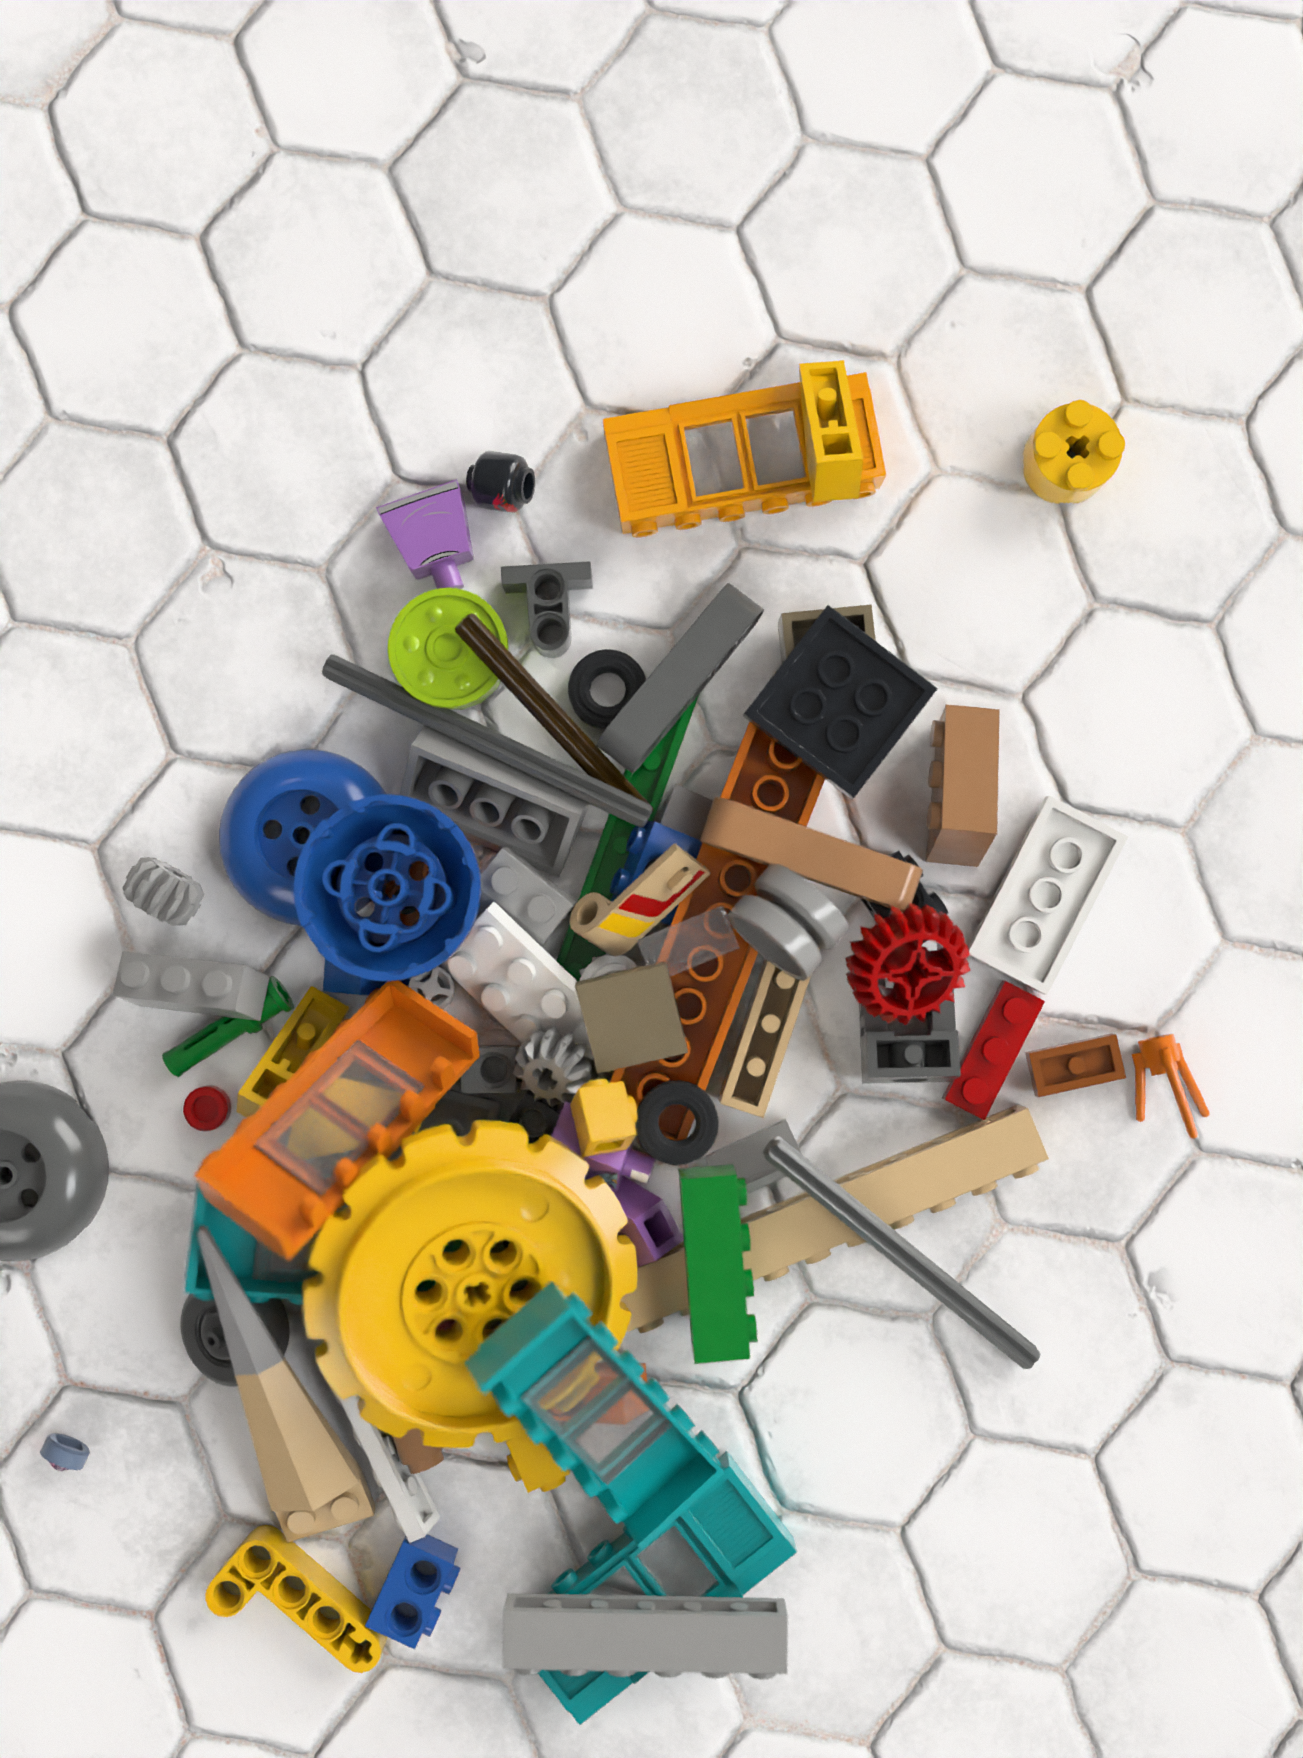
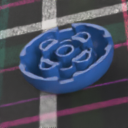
M316 749L293 750L278 754L261 762L251 769L235 786L221 816L219 827L220 855L232 885L248 904L262 914L280 922L301 926L294 902V876L290 873L289 867L290 861L300 856L305 845L297 841V838L301 836L299 831L302 828H307L311 834L324 819L327 820L335 812L349 805L348 803L368 796L387 795L385 790L362 766L344 756ZM308 796H316L320 802L319 810L312 815L306 814L302 809V804L305 803ZM271 820H277L282 826V833L276 839H269L265 835L266 825ZM377 852L369 854L365 859V866L370 872L379 871L384 864L383 857ZM368 897L361 898L356 904V911L359 912L372 900Z
M394 794L374 795L357 799L335 812L327 820L324 819L311 833L303 846L294 876V902L298 919L310 940L318 949L317 951L334 966L349 974L377 981H396L419 976L436 968L450 958L466 940L474 925L481 899V876L477 858L461 829L443 812L428 803L415 798ZM373 852L379 853L384 860L382 868L377 872H370L365 866L366 857ZM417 861L425 862L429 869L427 877L421 881L414 880L410 875V867ZM391 881H395V884L400 886V893L389 898L385 892L386 885ZM363 897L370 898L374 903V911L368 917H361L356 911V904ZM408 906L415 907L419 912V920L412 926H407L401 921V912Z

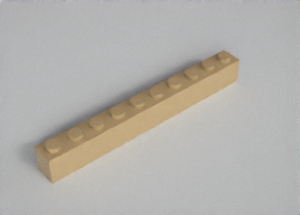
M1017 1104L990 1115L985 1120L981 1119L834 1179V1181L895 1230L912 1223L915 1220L913 1215L926 1209H930L931 1213H936L952 1207L956 1204L955 1197L970 1191L973 1196L987 1193L998 1186L997 1180L1011 1174L1015 1179L1031 1175L1039 1170L1038 1163L1049 1158L1029 1109ZM806 1192L740 1218L741 1223H748L751 1251L743 1252L744 1269H752L753 1280L763 1277L764 1281H772L786 1275L789 1272L788 1266L802 1260H805L806 1264H813L831 1255L830 1249L843 1243H847L848 1247H854L867 1242ZM684 1241L658 1260L637 1267L636 1290L624 1295L620 1300L626 1304L632 1315L627 1332L638 1328L639 1333L651 1331L664 1323L663 1317L680 1311L681 1316L689 1315Z

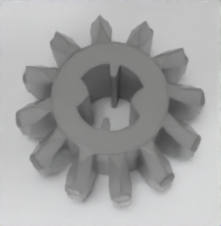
M142 857L136 866H132L126 876L127 880L122 887L126 899L134 903L135 907L142 909L147 915H151L161 922L165 921L172 926L187 925L190 918L194 917L201 906L200 902L205 895L201 885L192 880L191 876L184 874L180 869L172 867L167 862H161L156 858Z
M556 1026L547 1030L546 1033L539 1029L537 1032L532 1033L526 1043L524 1042L517 1050L515 1057L517 1063L513 1074L523 1079L520 1090H531L534 1093V1102L545 1098L551 1108L560 1102L565 1103L566 1101L571 1103L578 1088H581L584 1083L590 1081L592 1075L589 1072L592 1069L594 1060L584 1055L587 1044H576L572 1041L573 1031L565 1036H561Z

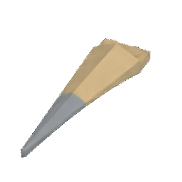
M201 1224L198 1238L271 1511L276 1513L287 1542L374 1516L375 1502L361 1467L298 1379L239 1284L208 1228Z

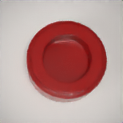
M207 1085L199 1087L190 1092L186 1097L183 1105V1114L187 1123L194 1129L212 1131L224 1125L229 1119L232 1109L231 1101L227 1093L217 1086Z

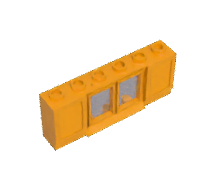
M866 372L847 375L863 455L859 499L874 495L876 493L875 489H880L886 477L873 400ZM800 382L673 404L666 408L603 419L604 437L622 534L632 533V537L641 538L658 533V528L675 525L677 530H687L700 526L702 524L701 520L719 517L720 522H732L744 518L745 512L762 510L763 514L769 515L788 510V505L806 502V506L816 507L831 502H813L807 468Z

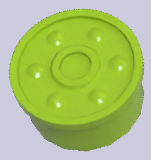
M439 588L418 595L402 608L395 618L389 633L388 657L396 679L411 696L433 707L463 710L482 703L497 690L501 681L455 633L454 629L466 615L475 614L509 651L505 627L499 615L484 599L463 589Z

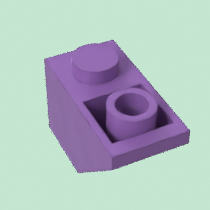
M623 1176L618 1192L613 1193L627 1217V1224L619 1230L617 1235H627L636 1249L637 1267L658 1260L682 1242L683 1235L662 1198Z

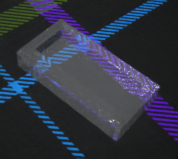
M723 906L637 940L646 965L666 961L670 976L739 949Z

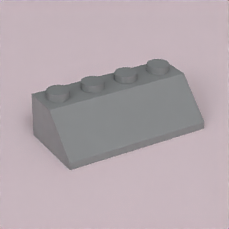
M425 725L411 746L400 791L401 796L418 799L443 812L461 829L468 840L496 852L508 846L535 868L558 878L589 807V803Z

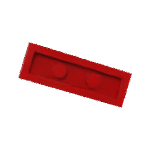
M1002 980L960 1061L961 1076L949 1083L942 1099L985 1120L1045 1001Z

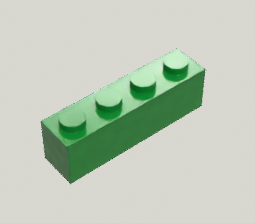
M733 1164L678 1169L691 1347L694 1364L750 1359L749 1343L757 1342L758 1337L755 1314H747L746 1304L747 1297H754V1282L752 1269H744L743 1252L751 1251L748 1223L740 1222L739 1206H747L748 1203L745 1177L737 1178Z

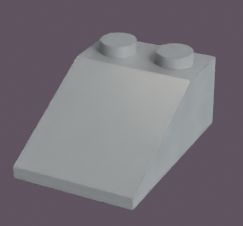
M507 846L498 852L480 875L481 899L476 919L495 902L542 947L577 901Z

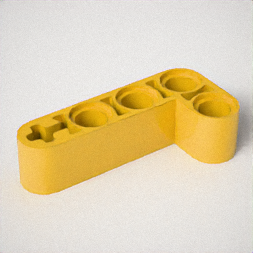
M272 1525L258 1526L251 1531L221 1566L206 1589L205 1600L207 1607L219 1617L236 1615L255 1593L259 1591L341 1664L353 1672L364 1673L374 1668L382 1655L387 1641L386 1636L365 1627L371 1609L293 1541L287 1542L284 1533ZM257 1545L266 1548L271 1559L261 1560L257 1558L252 1551V1546ZM296 1576L300 1578L305 1585V1589L297 1590L290 1587L286 1577ZM231 1581L235 1583L241 1594L232 1595L224 1589L222 1582ZM331 1606L336 1609L340 1618H326L321 1613L320 1607ZM349 1622L351 1625L349 1626L347 1632L345 1633V1632H343V1631H344V1629H345L347 1623ZM365 1639L370 1641L367 1642L364 1646L360 1645V1643H362Z

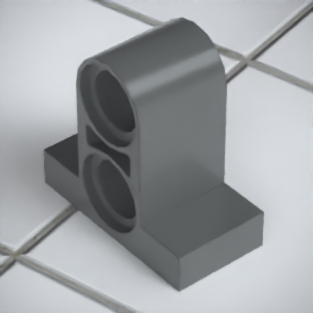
M591 562L502 566L501 580L505 594L527 592L529 633L534 648L539 654L547 658L562 656L569 649L572 639L569 590L593 589ZM545 582H554L560 587V592L554 599L542 600L536 595L538 587ZM555 625L561 628L563 635L560 641L552 645L542 643L539 640V633L544 627Z

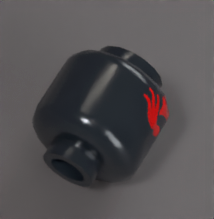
M486 451L479 456L475 465L472 464L469 467L466 475V486L472 492L473 499L478 507L515 513L524 504H528L531 501L535 490V474L533 469L529 468L526 460L519 455Z

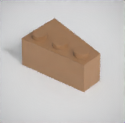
M946 704L939 721L933 720L930 747H935L934 761H931L928 776V786L932 788L927 813L928 837L925 862L978 867L997 835L1000 709Z

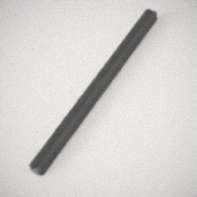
M330 655L323 666L322 675L327 679L637 827H644L652 813L650 804L448 708L427 705L411 696L402 686L337 655Z
M775 1136L765 1146L763 1155L769 1163L1020 1367L1030 1369L1039 1360L1040 1351L1037 1350V1347L784 1139Z

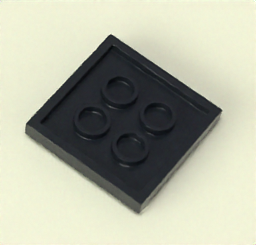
M827 605L745 711L743 717L852 800L938 688Z

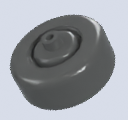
M190 1293L183 1305L180 1319L181 1336L188 1356L196 1368L210 1380L224 1386L238 1387L215 1300H201L195 1298ZM270 1298L269 1301L263 1303L251 1302L280 1351L285 1355L289 1343L290 1327L282 1300L280 1298Z

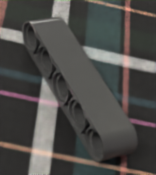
M727 583L613 719L599 738L596 746L633 774L761 618L764 609L733 585Z

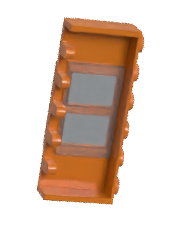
M399 980L387 981L381 988L374 989L368 995L364 1005L350 1019L343 1020L336 1027L333 1036L319 1050L312 1051L304 1059L301 1068L286 1083H281L274 1088L269 1095L268 1101L253 1116H248L239 1123L234 1135L219 1150L212 1151L204 1158L199 1170L194 1174L204 1198L273 1252H277L289 1261L324 1224L325 1220L338 1208L341 1209L346 1204L342 1191L348 1188L357 1177L359 1169L378 1154L388 1159L401 1145V1140L408 1137L435 1109V1104L480 1057L477 1032Z

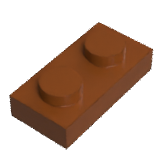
M1113 1033L1025 1052L1036 1097L1126 1078L1117 1035Z

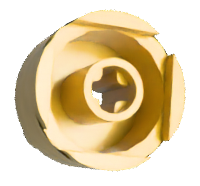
M1075 400L1053 409L1042 419L1024 446L1023 472L1025 480L1031 490L1047 502L1056 504L1083 502L1092 497L1118 469L1122 453L1125 449L1124 437L1114 420L1102 409L1084 400ZM1072 451L1076 456L1072 459L1067 455V452Z

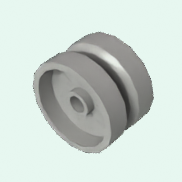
M771 863L754 883L758 897L744 895L728 913L727 917L738 934L767 961L793 978L805 981L823 961L819 948L830 950L834 948L849 930V926L840 910L813 884L796 872L780 864Z

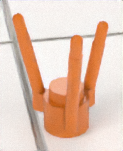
M1166 1034L1138 1041L1141 1052L1131 1054L1135 1066L1136 1120L1139 1122L1145 1120L1146 1068H1150L1151 1076L1167 1073L1188 1136L1192 1139L1197 1138L1198 1133L1193 1121L1194 1119L1177 1070H1179L1201 1116L1206 1118L1210 1115V1112L1183 1057L1180 1043H1176L1174 1034Z

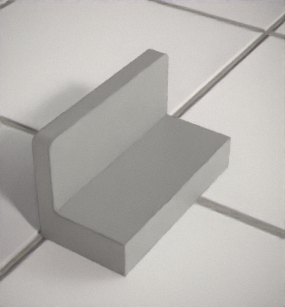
M783 1119L706 1155L705 1159L708 1166L733 1164L737 1178L745 1177L747 1194L786 1177L769 1163L763 1155V1149L772 1138L779 1136L799 1153L801 1151L786 1119Z

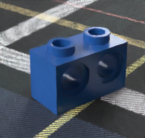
M428 1534L421 1539L409 1543L405 1535L365 1627L415 1650L421 1635L424 1634L430 1637L442 1611L435 1607L441 1591L449 1595L461 1569L454 1565L459 1548ZM423 1560L429 1561L436 1567L437 1572L432 1575H424L417 1570L415 1563ZM400 1603L411 1604L415 1607L418 1614L411 1617L404 1616L398 1611L396 1605Z

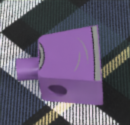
M457 479L376 507L379 516L415 579H422L432 575L437 589L464 588L457 566L472 561L474 555L464 497Z

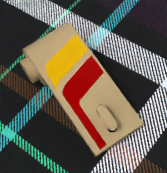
M674 843L613 902L595 892L583 896L571 912V929L608 955L615 957L623 955L711 873L708 868Z

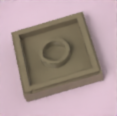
M666 961L575 983L597 1073L688 1053Z

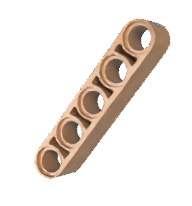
M714 797L700 839L702 843L767 866L771 863L780 864L807 880L890 909L892 905L899 908L901 912H904L909 902H913L923 871L922 868L720 797Z

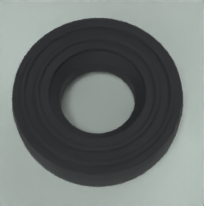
M612 649L592 652L576 664L570 675L568 696L571 706L577 716L586 724L605 730L646 681V676L638 662L626 653ZM603 673H613L619 676L625 684V695L614 706L606 707L599 705L591 696L590 688L593 680Z
M674 1080L655 1086L643 1097L637 1109L635 1127L639 1142L650 1156L665 1164L685 1165L700 1159L710 1150L718 1134L719 1117L714 1102L702 1088L687 1081ZM675 1104L686 1106L695 1117V1128L692 1134L680 1141L668 1139L659 1128L661 1113L665 1108Z

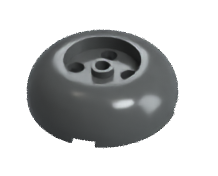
M11 1081L0 1083V1261L33 1260L49 1255L68 1245L93 1221L101 1207L108 1185V1152L97 1123L91 1121L85 1111L76 1103L77 1100L58 1088L39 1082ZM29 1143H32L39 1151L41 1157L38 1161H35L31 1155L24 1152L25 1147ZM7 1167L12 1171V1178L7 1174ZM30 1188L37 1193L38 1201L35 1206L33 1204H23L21 1195L25 1189Z

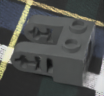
M885 978L878 979V985L886 987ZM943 1001L940 1004L941 1014L932 1010L926 1012V1035L894 1036V1031H888V1024L885 1020H882L879 1015L873 1017L862 1004H859L862 1084L952 1082L960 1077L958 1030H956L954 1002Z

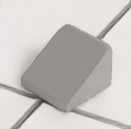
M675 784L660 824L700 840L713 800Z

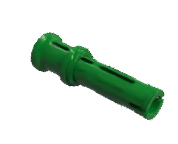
M270 976L260 1021L221 1016L177 1046L162 1054L164 1064L174 1076L179 1078L183 1073L244 1033H258L263 1029L262 1024L282 1011L288 1013L293 1010L294 1003L283 984L275 976Z

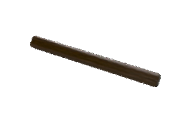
M475 614L466 615L454 628L455 633L587 775L649 804Z

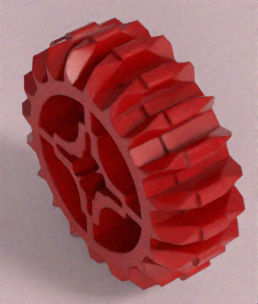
M909 902L903 913L899 908L891 905L889 917L883 919L882 916L874 914V922L876 924L872 928L860 926V934L863 936V939L850 941L851 950L854 954L845 958L846 966L849 969L846 976L847 982L853 990V996L859 1004L864 1006L869 1014L873 1015V1017L879 1015L888 1024L897 1018L899 1022L907 1025L912 1016L924 1022L926 1012L930 1010L941 1014L940 1004L945 1000L955 1002L952 991L956 988L965 987L964 979L961 975L971 971L969 962L966 960L971 954L968 945L964 942L963 932L957 925H953V921L948 915L942 912L937 913L934 908L929 907L927 904L920 910L917 905ZM923 940L936 942L937 950L929 951L927 947H923ZM886 978L888 982H894L893 988L878 985V979Z

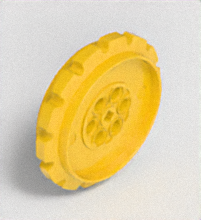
M474 1121L469 1134L463 1137L455 1136L449 1124L440 1125L402 1139L400 1143L402 1154L397 1160L389 1161L380 1154L374 1156L359 1169V1174L348 1188L343 1189L342 1194L344 1201L348 1204L347 1207L341 1211H335L325 1220L324 1224L313 1235L307 1255L310 1267L320 1272L318 1275L306 1278L303 1281V1311L308 1337L324 1340L315 1349L318 1367L340 1399H347L355 1395L360 1396L357 1401L359 1416L363 1420L397 1438H402L411 1429H420L424 1445L441 1448H470L474 1445L477 1435L483 1432L491 1433L496 1443L526 1434L519 1419L514 1414L508 1417L499 1407L490 1390L484 1394L478 1388L465 1362L479 1350V1345L551 1281L567 1297L572 1292L578 1295L592 1312V1315L587 1319L593 1326L599 1321L603 1322L618 1340L619 1344L614 1347L618 1351L632 1316L626 1304L620 1300L624 1295L634 1292L637 1288L636 1249L627 1235H617L619 1230L627 1224V1217L608 1184L600 1175L584 1179L589 1170V1165L582 1156L561 1141L548 1134H544L537 1142L527 1144L528 1135L521 1125L500 1121ZM460 1239L464 1241L461 1248L455 1252L448 1253L442 1251L445 1244L451 1240ZM500 1240L510 1241L504 1251L500 1253L490 1252L491 1247ZM522 1279L529 1280L524 1289L516 1292L509 1291L516 1281ZM423 1280H436V1284L428 1291L421 1292L415 1290L416 1286ZM495 1318L502 1319L500 1325L491 1330L482 1329L489 1320ZM445 1319L456 1320L451 1328L446 1330L435 1329ZM592 1350L537 1401L545 1409L554 1406L563 1412L568 1410L598 1381L599 1375L593 1365L601 1356L595 1350Z

